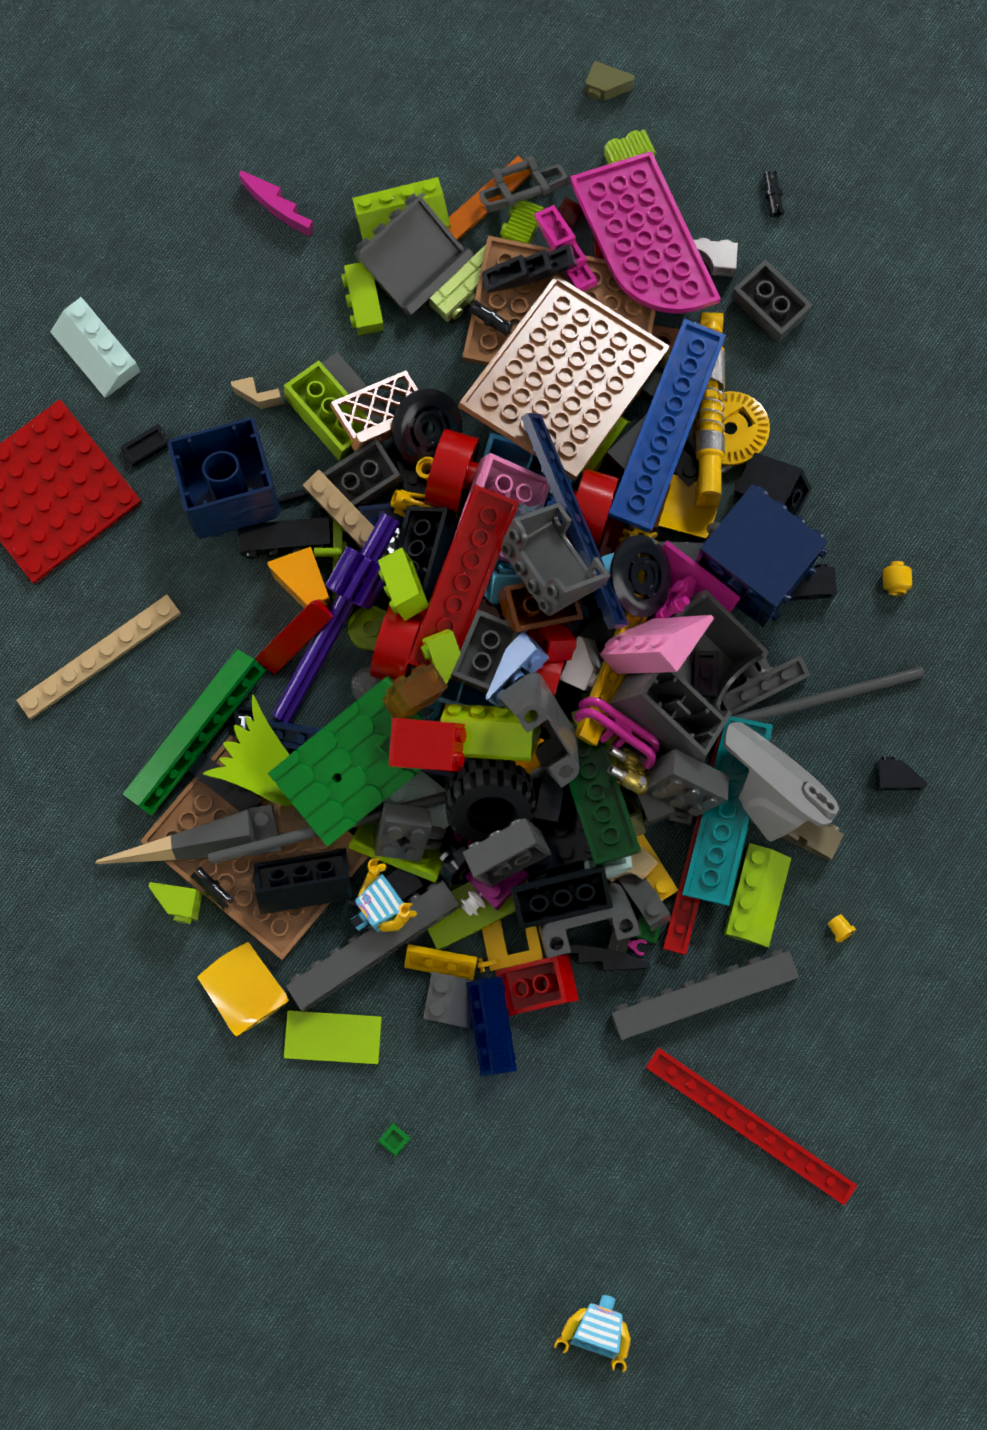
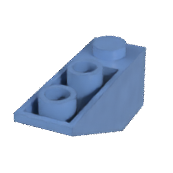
M524 632L506 648L485 697L498 708L503 706L497 696L499 693L527 674L535 673L549 659V656L537 642Z

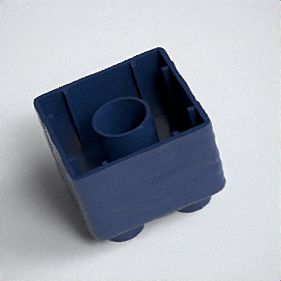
M253 418L241 419L218 427L176 437L168 441V448L183 508L198 538L218 537L232 530L268 522L280 515V505L256 422Z

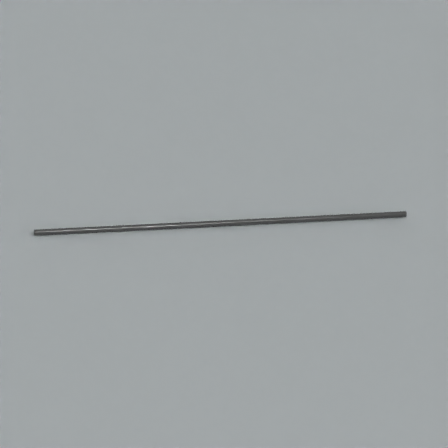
M917 667L734 715L733 717L760 721L924 678L925 673L922 667ZM644 739L641 740L642 742L650 746V744L646 742ZM629 743L618 748L628 754L637 751ZM542 766L529 773L532 780L542 778L544 769ZM446 791L399 804L423 808L445 804ZM382 808L371 811L351 828L377 822ZM312 827L209 853L208 859L210 865L320 836L316 834Z

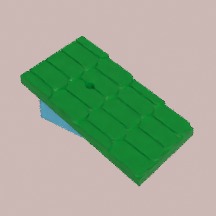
M389 675L267 773L327 847L422 770L419 768L389 766V761L373 748L388 730L391 731L392 718L425 720Z

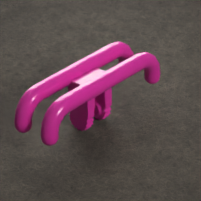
M588 697L580 701L578 704L580 710L574 715L575 721L580 722L584 718L595 720L606 728L602 732L599 741L604 743L615 734L618 737L612 742V746L618 749L625 742L629 743L646 756L647 759L643 763L644 768L651 769L656 762V755L660 750L659 741L653 734L600 698ZM590 706L597 707L598 709H600L601 711H603L604 713H606L607 715H609V716H610L611 718H613L614 720L612 721V720H610L609 718H607L605 715H603L602 713H600L599 711H597V710H595V709H590V708H588V707H590ZM633 732V733H635L636 735H638L639 737H641L642 739H644L646 742H648V743L650 744V746H648L647 744H645L644 742H642L640 739H638L637 737H635V736L632 735L631 733Z

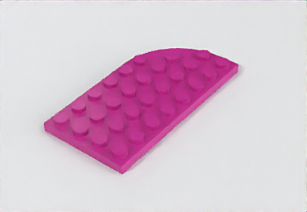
M652 151L570 176L569 182L616 283L629 297L647 308L665 313H688L720 303L721 298Z

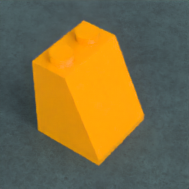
M311 547L267 562L273 578L303 608L311 601L320 599L327 609H330V598Z

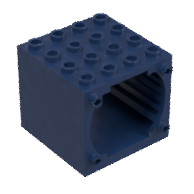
M752 484L702 545L695 562L741 598L736 607L764 628L770 619L774 620V622L777 621L781 615L777 610L783 603L785 605L792 597L790 594L807 574L811 578L816 572L813 565L819 556L823 559L828 553V550L824 548L828 541L825 540V536L820 531L812 530L808 527L802 517L794 516L787 511V507L782 502H775L771 499L765 489Z

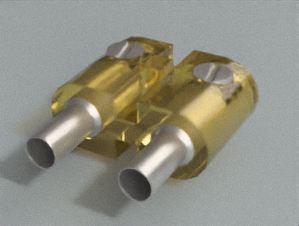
M610 746L608 753L616 757L617 760L616 767L613 765L609 766L608 773L616 777L618 784L638 795L646 793L649 787V776L646 775L649 769H645L643 766L646 759L629 749L619 750L614 746Z

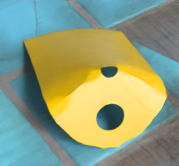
M673 474L658 526L707 538V526L714 522L717 507L696 506L695 492L697 481L688 487L678 475Z
M249 942L220 957L197 977L229 1029L236 1037L267 1019L289 1001L284 990L269 972Z

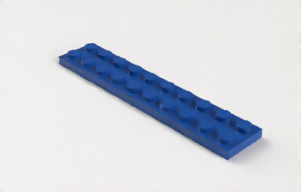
M683 320L612 502L608 517L651 533L726 337L725 334L690 320Z

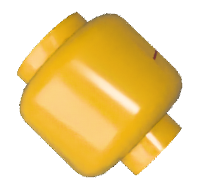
M893 561L890 562V566L883 569V589L888 591L889 595H905L912 588V569L905 566L904 562Z

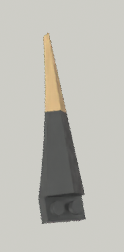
M274 804L251 807L150 843L98 859L95 863L107 864L208 858L209 853L280 835ZM283 846L248 856H256L259 854L281 851L283 849Z

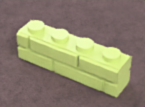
M486 245L429 298V305L446 322H449L452 318L454 320L459 318L463 313V308L467 304L472 305L474 303Z

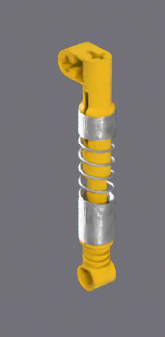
M700 312L699 324L722 333L723 313ZM721 347L699 405V410L696 413L699 416V421L696 422V425L699 427V431L696 433V459L699 461V475L695 492L696 506L719 507L721 500V461L725 455V435L723 434L725 426L722 424L725 420V416L722 413L725 410V405L722 403L725 399V394L723 393L725 389V349ZM720 393L723 395L722 401L718 400V394Z

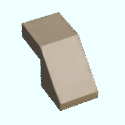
M253 377L231 382L236 395L260 409L282 404L279 389L257 393Z

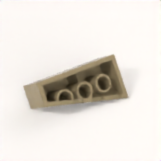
M806 821L795 830L780 838L829 862L832 860L844 834L839 832L840 828L833 824L817 826L810 821Z

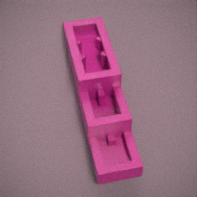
M242 170L240 171L239 176L242 185L263 207L290 227L311 237L314 231L313 221L299 215L295 203L282 198L280 187Z
M552 205L535 213L534 217L551 251L567 244L572 246L578 266L564 272L570 283L583 292L597 286L598 280L588 267L587 258L576 244V236L556 207Z

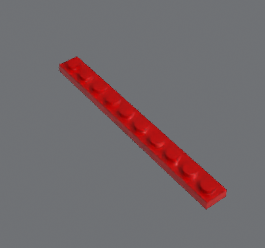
M723 730L720 732L716 740L712 760L710 763V766L713 768L715 765ZM702 814L696 818L671 921L669 922L663 950L682 955L687 953L700 902L699 899L686 897L682 894Z
M658 1048L645 1068L842 1205L845 1206L858 1186L662 1049Z

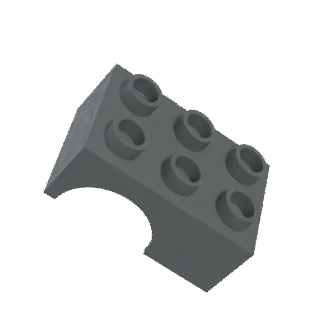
M707 590L695 593L689 599L690 604L685 607L684 611L679 614H673L670 617L712 615L714 617L677 672L629 673L609 702V705L653 734L659 741V753L662 755L677 749L695 759L707 756L732 714L729 710H720L724 694L743 671L755 662L764 659L769 652ZM695 651H719L717 698H704L693 688Z

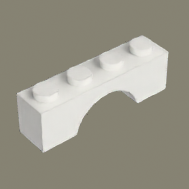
M707 238L694 240L703 262L710 269L711 275L734 277L738 243H732L730 240L710 241Z

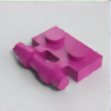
M688 576L683 580L677 581L670 588L665 604L651 619L670 618L673 614H679L684 611L685 607L690 604L689 599L694 595L696 580Z

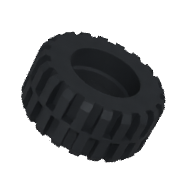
M483 758L477 761L474 759L469 761L468 765L464 764L461 772L455 771L449 777L445 787L447 821L451 829L457 835L460 834V837L466 841L470 839L472 843L482 842L490 838L489 836L493 832L510 827V824L517 819L525 818L533 824L534 817L536 816L534 783L530 774L522 766H516L514 761ZM485 797H499L507 800L495 806H483L474 803Z

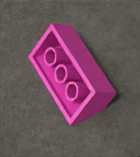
M667 540L662 548L670 564L671 587L677 581L691 576L696 580L694 594L707 590L731 613L741 597Z

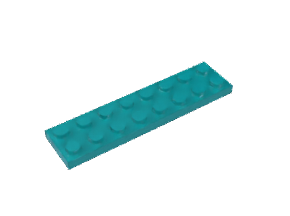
M733 716L729 717L724 726L714 765L716 770L729 776L728 800L702 814L682 894L686 897L724 906H730L751 820L739 800V795L748 777L749 769L724 748V734L729 724L740 722L770 742L773 730L772 724Z

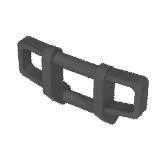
M532 155L527 157L525 161L508 167L492 169L491 174L496 186L480 191L479 198L487 212H494L513 207L515 203L540 194L544 196L568 185V176L560 164L538 170ZM529 169L536 186L512 195L505 185L503 177ZM554 175H559L561 177L548 184L545 180V178ZM497 195H500L502 198V200L494 202H488L486 200Z

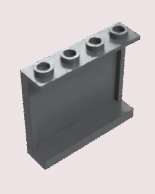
M413 193L404 201L406 205L401 210L399 208L395 209L388 216L390 220L385 225L383 223L379 224L372 231L374 235L369 240L364 238L356 246L358 250L354 253L356 258L405 316L413 314L474 256L469 248L464 249L424 201V193L418 195Z

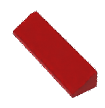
M320 599L311 601L255 658L256 661L273 674H277L334 616Z

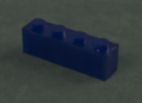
M503 977L466 982L480 1076L517 1071Z

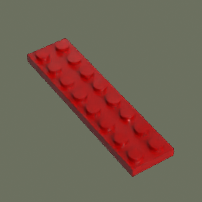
M474 485L428 603V608L417 631L407 663L429 671L432 665L430 660H426L422 653L421 646H424L422 639L446 629L453 631L461 651L501 552L503 539L520 502L479 485Z

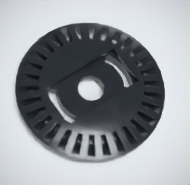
M420 389L406 396L398 405L391 426L392 439L397 452L406 462L413 466H416L417 462L424 457L434 458L445 429L463 432L462 417L458 406L450 396L436 389ZM426 422H431L433 425V431L430 435H425L422 430ZM411 433H412L413 439L418 443L417 446L414 444V442H413V440H412V438H411Z
M645 535L630 536L622 541L614 552L610 565V584L619 599L622 609L629 615L648 617L657 613L665 604L671 587V569L667 555L657 541ZM640 553V554L646 555V556H648L649 558H647V557H639L638 554ZM640 569L645 572V581L643 583H640L637 577ZM635 594L643 595V598L641 599L637 597Z

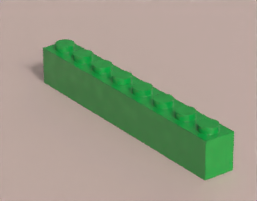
M237 649L128 786L123 795L152 816L266 670L253 658Z

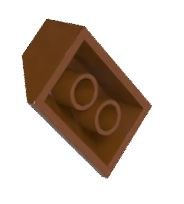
M525 583L504 586L497 594L503 617L515 633L583 619L579 600L551 616L542 612L534 596L527 590Z

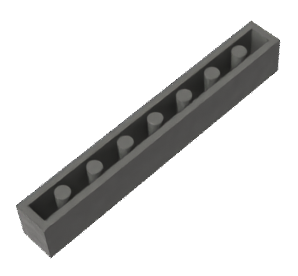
M436 881L427 887V892L421 896L416 894L407 901V903L413 904L409 911H416L417 915L409 917V920L399 931L377 932L370 925L368 927L369 931L363 935L360 933L349 939L348 945L343 948L341 946L335 948L329 953L330 957L324 961L318 960L309 966L310 970L305 974L299 973L290 979L291 983L286 987L300 1010L306 1012L461 908L445 882L439 883V881Z
M779 949L770 952V958L762 961L759 956L748 960V965L739 968L738 964L725 968L726 973L717 976L716 972L703 976L704 981L695 984L693 979L682 983V989L673 991L672 987L659 991V997L651 999L650 995L636 999L638 1003L629 1007L628 1003L614 1007L616 1012L611 1013V1017L620 1041L799 978L790 951L783 953V950Z

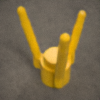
M402 489L394 492L390 506L395 508L394 513L405 517L404 511L407 510V506H412V504L420 507H432L425 505L424 502L413 499L424 500V494L407 492Z

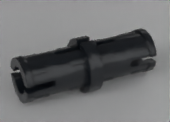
M773 170L772 175L771 171H767L763 174L766 186L765 198L768 199L770 216L775 217L776 213L777 217H780L784 214L781 200L783 193L782 189L779 188L777 171Z
M475 300L468 310L469 313L485 322L484 325L493 327L505 337L514 326V324L498 315L496 310L487 308L478 300Z
M200 866L196 871L202 878L195 872L192 873L190 878L198 883L205 890L204 893L207 896L210 895L223 910L226 909L228 904L222 898L229 904L233 902L234 898L220 886L218 880L211 878Z

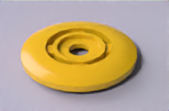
M728 391L723 392L725 399L722 403L725 405V410L722 413L725 416V420L722 424L725 426L727 423H733L737 426V431L731 435L723 432L725 435V455L721 465L734 466L746 463L751 460L754 452L760 453L768 441L770 424L765 409L757 400L744 393ZM720 393L718 394V400L722 401L723 395ZM739 412L748 417L752 424L751 427H748L746 419ZM698 415L695 416L691 428L697 426L696 422L699 421ZM697 426L696 429H695V436H696V433L699 431V427H698V426Z

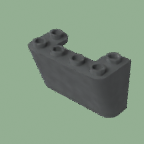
M560 503L513 518L501 545L503 555L508 558L516 574L521 577L529 593L538 602L542 612L549 616L603 587L610 577V574L598 557L593 559L588 568L567 539L565 533L572 520ZM558 514L562 518V524L558 520ZM596 568L600 572V575L598 576L596 575Z
M538 673L527 674L497 696L502 704L518 718L527 733L541 723L544 724L550 737L537 746L535 755L545 771L562 788L575 779L579 773L578 743L575 730L543 677ZM530 710H535L537 713L536 719L532 722L525 721V714Z
M617 883L608 884L613 908L538 925L542 947L547 958L571 952L565 929L608 919L610 925L614 926L617 940L640 935L637 919L624 888ZM629 927L631 930L629 932H622L619 928ZM563 940V946L560 949L554 950L551 948Z

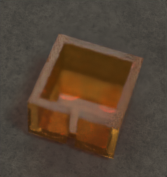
M433 663L426 667L423 664L411 671L412 675L407 678L404 675L398 677L392 682L393 685L386 690L387 694L382 701L393 718L407 719L435 703L448 688Z

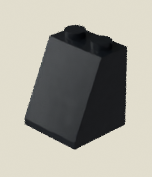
M754 452L751 460L747 461L745 471L741 478L736 481L734 492L740 500L752 484L756 487L760 486L768 492L769 497L775 502H782L787 507V511L794 516L800 513L812 490L802 468Z

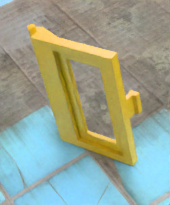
M501 920L483 928L482 932L488 961L483 962V958L478 959L479 963L477 964L480 972H485L484 967L487 966L490 967V971L544 959L538 926L525 928L529 951L508 955Z

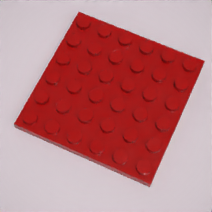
M61 399L0 443V542L33 584L37 583L142 503L141 499Z

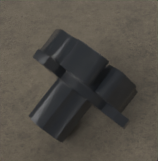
M452 834L444 836L443 839H440L443 843L439 850L442 854L440 859L444 864L439 873L442 875L441 879L449 888L455 889L469 882L465 876L471 870L463 852L468 850L470 845L461 846Z

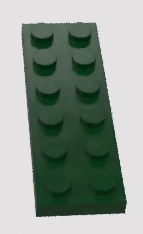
M577 737L579 773L568 784L595 866L640 853L641 849L617 777L607 771L612 762L605 742L598 741L597 746H591Z

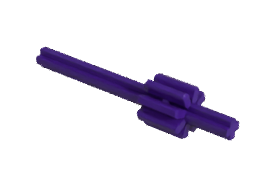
M382 512L362 551L359 552L351 547H346L326 583L327 588L337 593L329 609L334 617L314 636L272 713L277 719L285 723H291L355 605L368 610L371 609L384 585L378 573L381 570L378 560L382 558L401 522Z

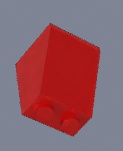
M392 718L389 766L461 772L465 761L463 744L467 736L465 724Z

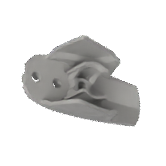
M734 722L727 726L724 734V748L749 769V774L739 795V800L746 813L768 841H774L790 833L806 821H810L817 826H829L839 811V806L834 797L816 778L787 754L745 724Z

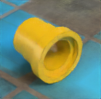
M424 457L416 465L417 474L427 482L429 474H426V472L431 469L434 459L432 457Z
M842 914L828 922V926L835 935L837 943L844 941L856 931V928L851 926Z

